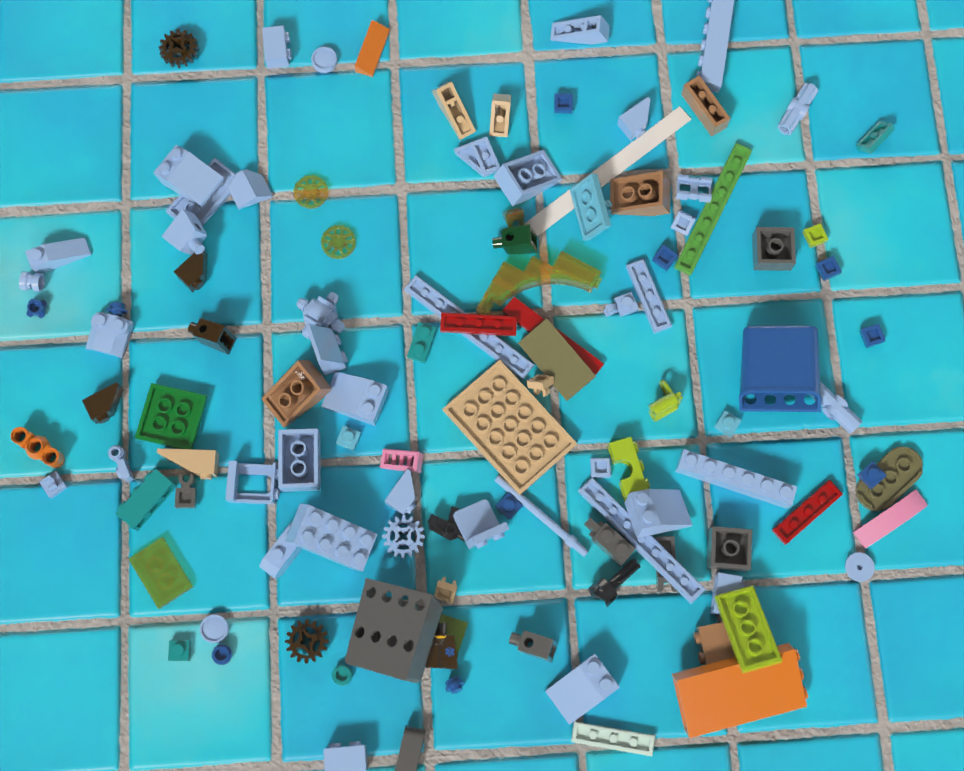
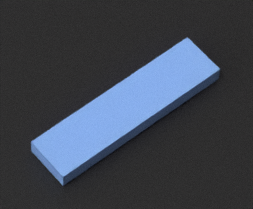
M644 259L627 264V272L653 333L671 328L672 324Z

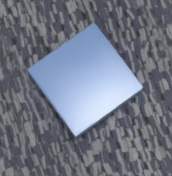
M610 457L590 458L591 478L611 477Z

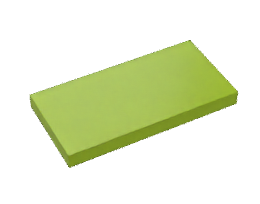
M754 586L715 595L714 600L742 674L782 663L781 655Z

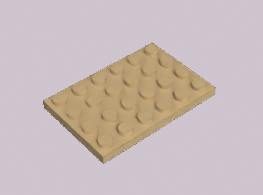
M501 360L497 361L442 409L519 495L526 491L577 445L576 441Z

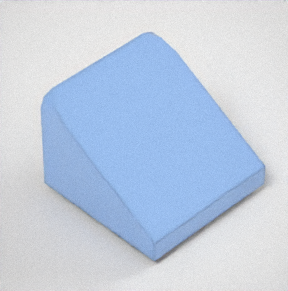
M679 210L671 228L688 236L696 217Z

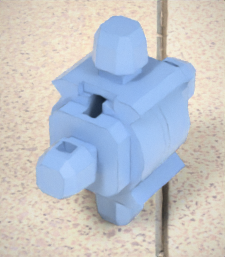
M329 293L326 299L321 296L317 300L313 298L310 303L304 298H300L297 301V307L303 311L305 325L311 324L332 328L337 333H341L345 328L343 322L338 319L336 304L339 296L336 293ZM305 326L302 330V335L305 338L310 339L308 331Z

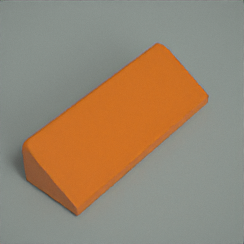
M374 20L370 23L355 63V71L357 73L371 77L374 75L390 29Z

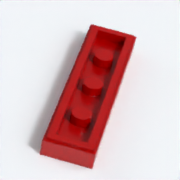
M441 312L440 332L516 336L517 316Z
M828 480L771 531L786 545L840 498L843 493L831 480Z

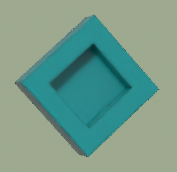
M169 640L168 661H190L191 641Z

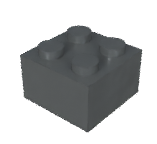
M756 227L752 234L753 270L791 271L796 264L794 228Z
M714 526L708 529L707 569L740 572L751 570L752 529Z

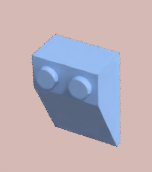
M175 145L153 172L164 186L203 207L224 180L223 176L178 145Z
M544 150L502 164L494 175L495 180L512 206L523 203L562 181L561 176Z
M311 324L305 325L324 376L346 369L345 362L348 361L345 352H340L338 345L342 343L339 335H334L333 330L330 328Z
M335 372L330 383L332 390L325 396L321 407L375 426L389 392L387 385L370 379Z
M646 489L631 492L624 502L637 538L692 526L680 490Z
M593 654L545 692L570 725L620 687L598 657Z

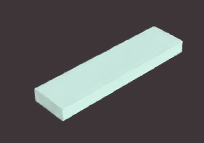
M574 721L571 742L652 756L655 735Z

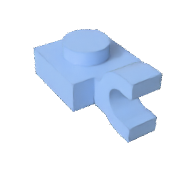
M632 292L614 298V303L606 305L603 312L606 317L615 313H619L620 317L638 311L639 308Z

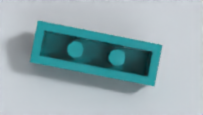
M157 469L148 472L144 477L145 481L140 486L135 487L131 492V497L127 501H123L117 509L116 515L136 531L140 530L177 487Z

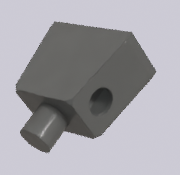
M525 630L522 635L512 632L509 639V644L518 646L517 650L521 653L550 663L553 661L558 645L554 639ZM530 641L534 642L532 647H528Z

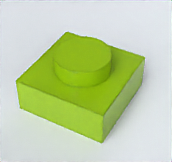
M821 223L804 229L802 232L809 248L821 245L829 240Z

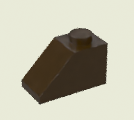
M205 250L201 254L193 253L174 271L177 278L192 293L202 288L207 278L208 255Z
M116 382L82 400L93 422L103 424L109 421L110 417L114 416L123 393L121 385Z

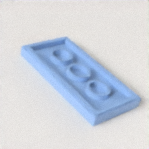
M214 158L208 166L223 176L224 180L203 207L180 195L169 206L166 213L175 219L182 209L194 213L203 226L231 196L228 187L236 174Z

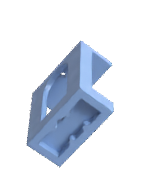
M229 461L225 500L229 503L276 505V499L278 500L280 496V489L277 488L278 465L276 463H273V465L241 464L237 461ZM239 474L266 475L271 477L270 492L267 494L238 493Z

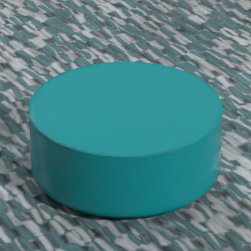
M339 665L332 672L333 681L341 686L350 683L353 677L352 670L346 665Z

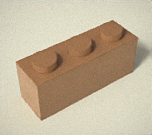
M698 76L684 84L681 95L711 137L726 129L731 118L702 78Z

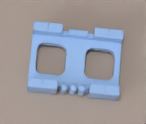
M678 174L676 199H699V202L710 203L712 198V178L701 177V179H696V177L689 178V175ZM679 185H689L690 192L680 191ZM698 187H707L708 194L698 193Z

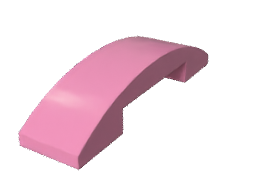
M914 490L853 533L863 547L867 548L919 513L928 504L919 492Z

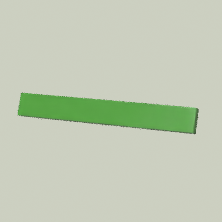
M735 143L711 192L710 203L706 202L674 269L689 276L692 275L752 152L751 149Z

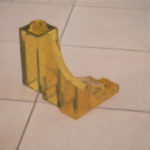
M563 251L560 252L553 266L532 256L524 271L504 261L478 304L476 314L485 315V313L491 311L493 303L502 306L516 294L542 285H568L591 293L594 288L597 289L602 281L600 278L601 271Z

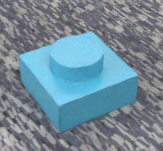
M724 411L714 428L731 438L742 420Z
M343 425L336 444L354 451L361 432Z

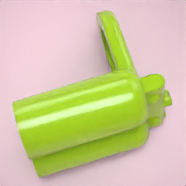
M660 380L659 384L666 396L649 405V414L654 422L676 411L679 408L678 405H680L681 399H683L681 393L675 394L665 380Z

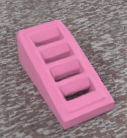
M383 449L380 468L404 472L408 469L411 473H421L423 454L417 451ZM391 454V455H392V461H391V464H388V462H389V455ZM399 455V464L396 465L397 456ZM405 456L408 457L406 466H404Z

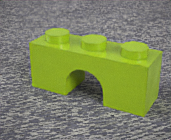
M632 437L609 443L607 448L612 464L623 463L631 470V476L619 482L624 502L629 493L650 489L649 481L647 478L644 479L642 472L645 470L643 462L638 460L637 453L639 450L636 441L633 442Z

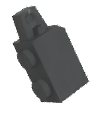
M591 518L585 522L584 525L591 531L589 536L592 538L593 543L620 567L636 550L607 523L604 524L600 521L597 524Z

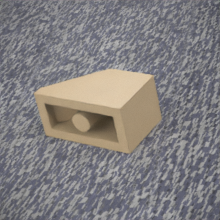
M493 93L489 136L508 137L512 95Z

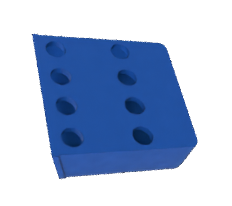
M760 325L744 328L739 394L740 411L821 412L818 329L815 326ZM750 394L754 395L756 402L754 404H747L745 397ZM773 395L776 401L774 404L769 405L765 402V397ZM787 395H793L796 401L794 404L788 405L785 403L784 398ZM813 395L816 399L815 403L812 405L806 404L804 402L805 396Z

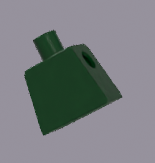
M530 224L502 229V237H494L492 239L494 249L503 248L509 255L538 253L537 235Z

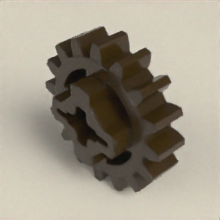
M177 29L176 33L171 30V35L164 34L165 40H160L161 46H158L160 55L166 64L170 63L171 67H174L175 64H177L178 68H181V64L187 67V62L193 63L192 58L198 57L196 53L199 51L198 42L192 33H187V30H184L183 33L179 29Z
M309 619L305 620V624L298 621V627L292 625L293 632L286 633L290 636L289 640H285V643L290 644L286 651L293 652L290 656L291 658L298 656L297 662L299 663L302 659H304L305 664L309 663V659L317 662L316 656L323 658L322 650H328L324 646V644L329 643V640L324 638L328 635V632H322L323 625L316 627L317 621L315 620L312 624H310ZM306 628H312L317 633L309 634ZM299 632V638L294 642L295 636ZM305 635L307 638L312 639L309 642V647L302 643L305 641ZM320 641L319 648H318L317 651H316V650H315L316 643ZM305 649L308 655H302L297 650Z

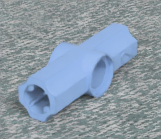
M805 83L796 98H793L786 110V114L777 127L781 133L791 135L799 121H802L810 108L809 105L819 91L815 85Z
M820 381L823 413L831 420H836L851 434L863 421L848 408L847 402L841 396L834 395Z

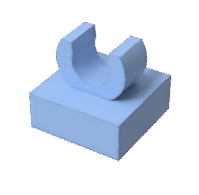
M57 471L39 481L51 499L68 488Z

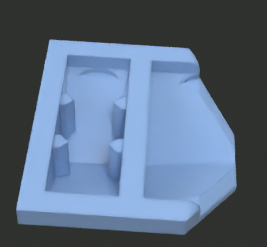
M250 170L238 172L228 187L238 210L273 198L263 175Z

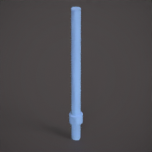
M499 475L494 480L566 541L565 544L568 547H573L585 557L589 551L577 541L578 539L573 534H568L524 495H519L503 477Z

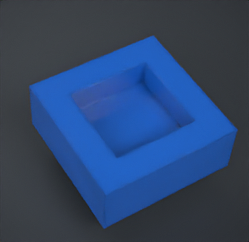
M555 93L554 113L572 114L573 94Z
M663 244L653 257L652 262L668 271L678 258V254Z
M834 256L822 260L815 265L823 281L842 273Z
M879 323L859 331L866 349L886 341Z
M873 461L857 474L870 489L874 488L887 476Z
M510 493L495 506L508 520L523 507Z

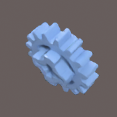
M403 515L402 520H399L396 516V522L388 521L390 527H384L387 534L382 535V538L387 539V541L383 545L390 546L387 550L389 553L395 551L394 557H397L399 554H401L402 559H405L406 554L413 557L412 552L419 553L417 547L424 546L420 542V540L425 539V535H420L424 529L423 527L418 528L419 521L413 523V517L406 520L405 515ZM402 524L410 525V526H408L407 528H400V527H399V525H402ZM393 531L395 533V539L391 543V533ZM416 531L417 539L414 543L412 540V535ZM402 533L405 535L406 533H408V540L405 541L404 539H402L401 541H399L401 539L400 534ZM401 546H407L409 549L400 550L398 548H400Z

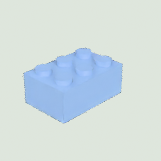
M318 428L278 430V488L282 492L321 490V446Z

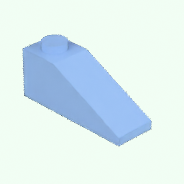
M601 15L552 23L551 40L591 45L608 42L610 26Z
M85 237L43 244L25 251L29 264L36 273H45L91 255Z

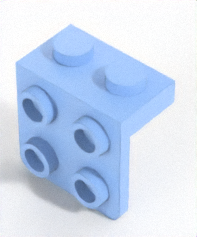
M486 499L458 510L453 514V518L468 549L475 546L479 549L487 545V541L491 539L497 541L505 536L504 533L509 530L506 522L499 525Z

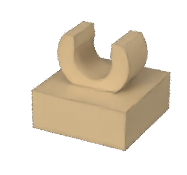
M537 374L527 380L528 388L534 389L535 395L540 394L542 390L544 397L550 393L549 386L554 384V377Z
M443 577L441 581L438 580L434 597L453 604L458 586H456L455 580L450 584L445 582L446 577Z

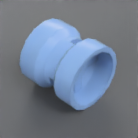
M30 272L21 273L19 278L21 290L28 291L33 289L36 292H42L45 284L43 273H35L34 275Z

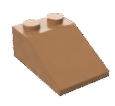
M664 171L611 179L610 202L612 207L610 209L612 211L610 214L637 216L670 214L669 177Z
M298 360L261 399L284 428L320 402L332 388L310 360Z

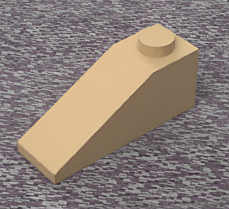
M446 82L431 90L459 140L476 132L452 82Z
M157 449L159 455L200 476V479L211 480L212 477H218L219 453L216 450Z

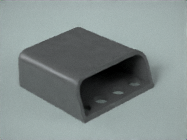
M366 578L345 662L400 680L419 683L424 673L443 607L433 594ZM390 591L392 598L385 596V594ZM407 595L409 600L406 602L402 601L401 598ZM423 599L425 606L418 605L417 603Z

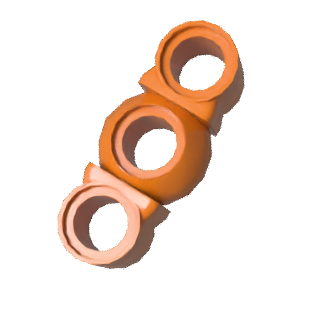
M17 427L12 430L11 440L25 449L30 458L41 460L52 468H60L64 464V455L50 446L49 441L45 437L36 436L23 427ZM25 433V439L20 441V436ZM41 444L40 450L35 452V447ZM56 454V460L54 462H50L51 456Z

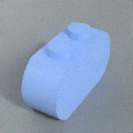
M292 523L289 524L267 552L259 566L274 579H278L287 570L302 550L300 547L285 542Z

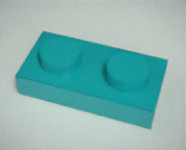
M878 121L856 144L857 150L872 154L895 130L893 124Z
M418 322L407 359L423 364L426 363L437 327Z

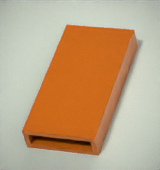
M789 643L778 645L777 648L781 655L782 663L743 674L736 657L673 673L672 678L682 722L688 737H697L807 707L806 699H808V693L802 684L804 675L802 669L798 666V661H800L798 650L794 649Z

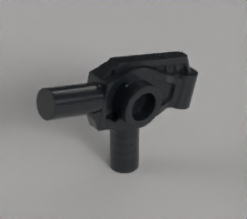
M451 506L448 520L431 514L427 521L429 530L449 541L457 538L464 541L453 518V514L459 508Z

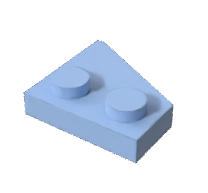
M487 137L454 149L455 154L483 177L496 173L500 168Z

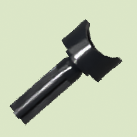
M632 559L608 581L604 578H599L588 588L590 595L605 602L606 607H608L618 598L616 589L633 575L641 565L636 559Z

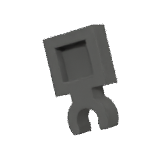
M180 474L179 482L182 486L181 488H176L175 508H196L197 489L191 488L195 482V477L193 474H190V480L184 482V475Z

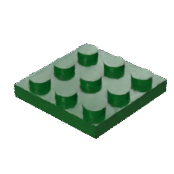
M151 383L135 439L176 449L193 450L207 403V395Z

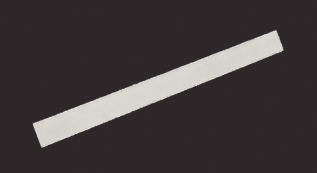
M679 106L591 174L598 175L602 188L611 179H614L689 122L691 118ZM570 190L523 225L530 224L536 235H540L574 209Z

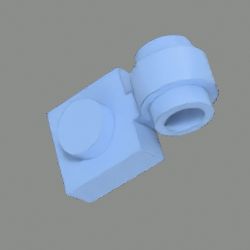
M114 445L109 449L108 456L117 463L118 467L115 469L118 477L126 482L135 480L130 465L126 461L125 450L121 446Z

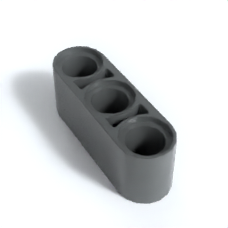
M405 726L395 771H417L426 732L425 729Z

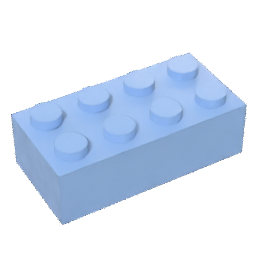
M300 504L285 542L353 570L363 572L377 534L311 505Z

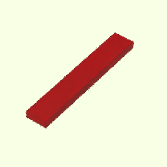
M513 297L502 310V313L506 316H517V324L529 333L545 320L516 297ZM556 328L596 376L604 366V363Z

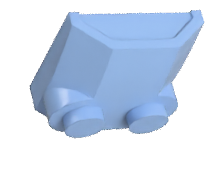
M97 312L91 319L92 327L86 350H94L123 359L134 323L120 316Z

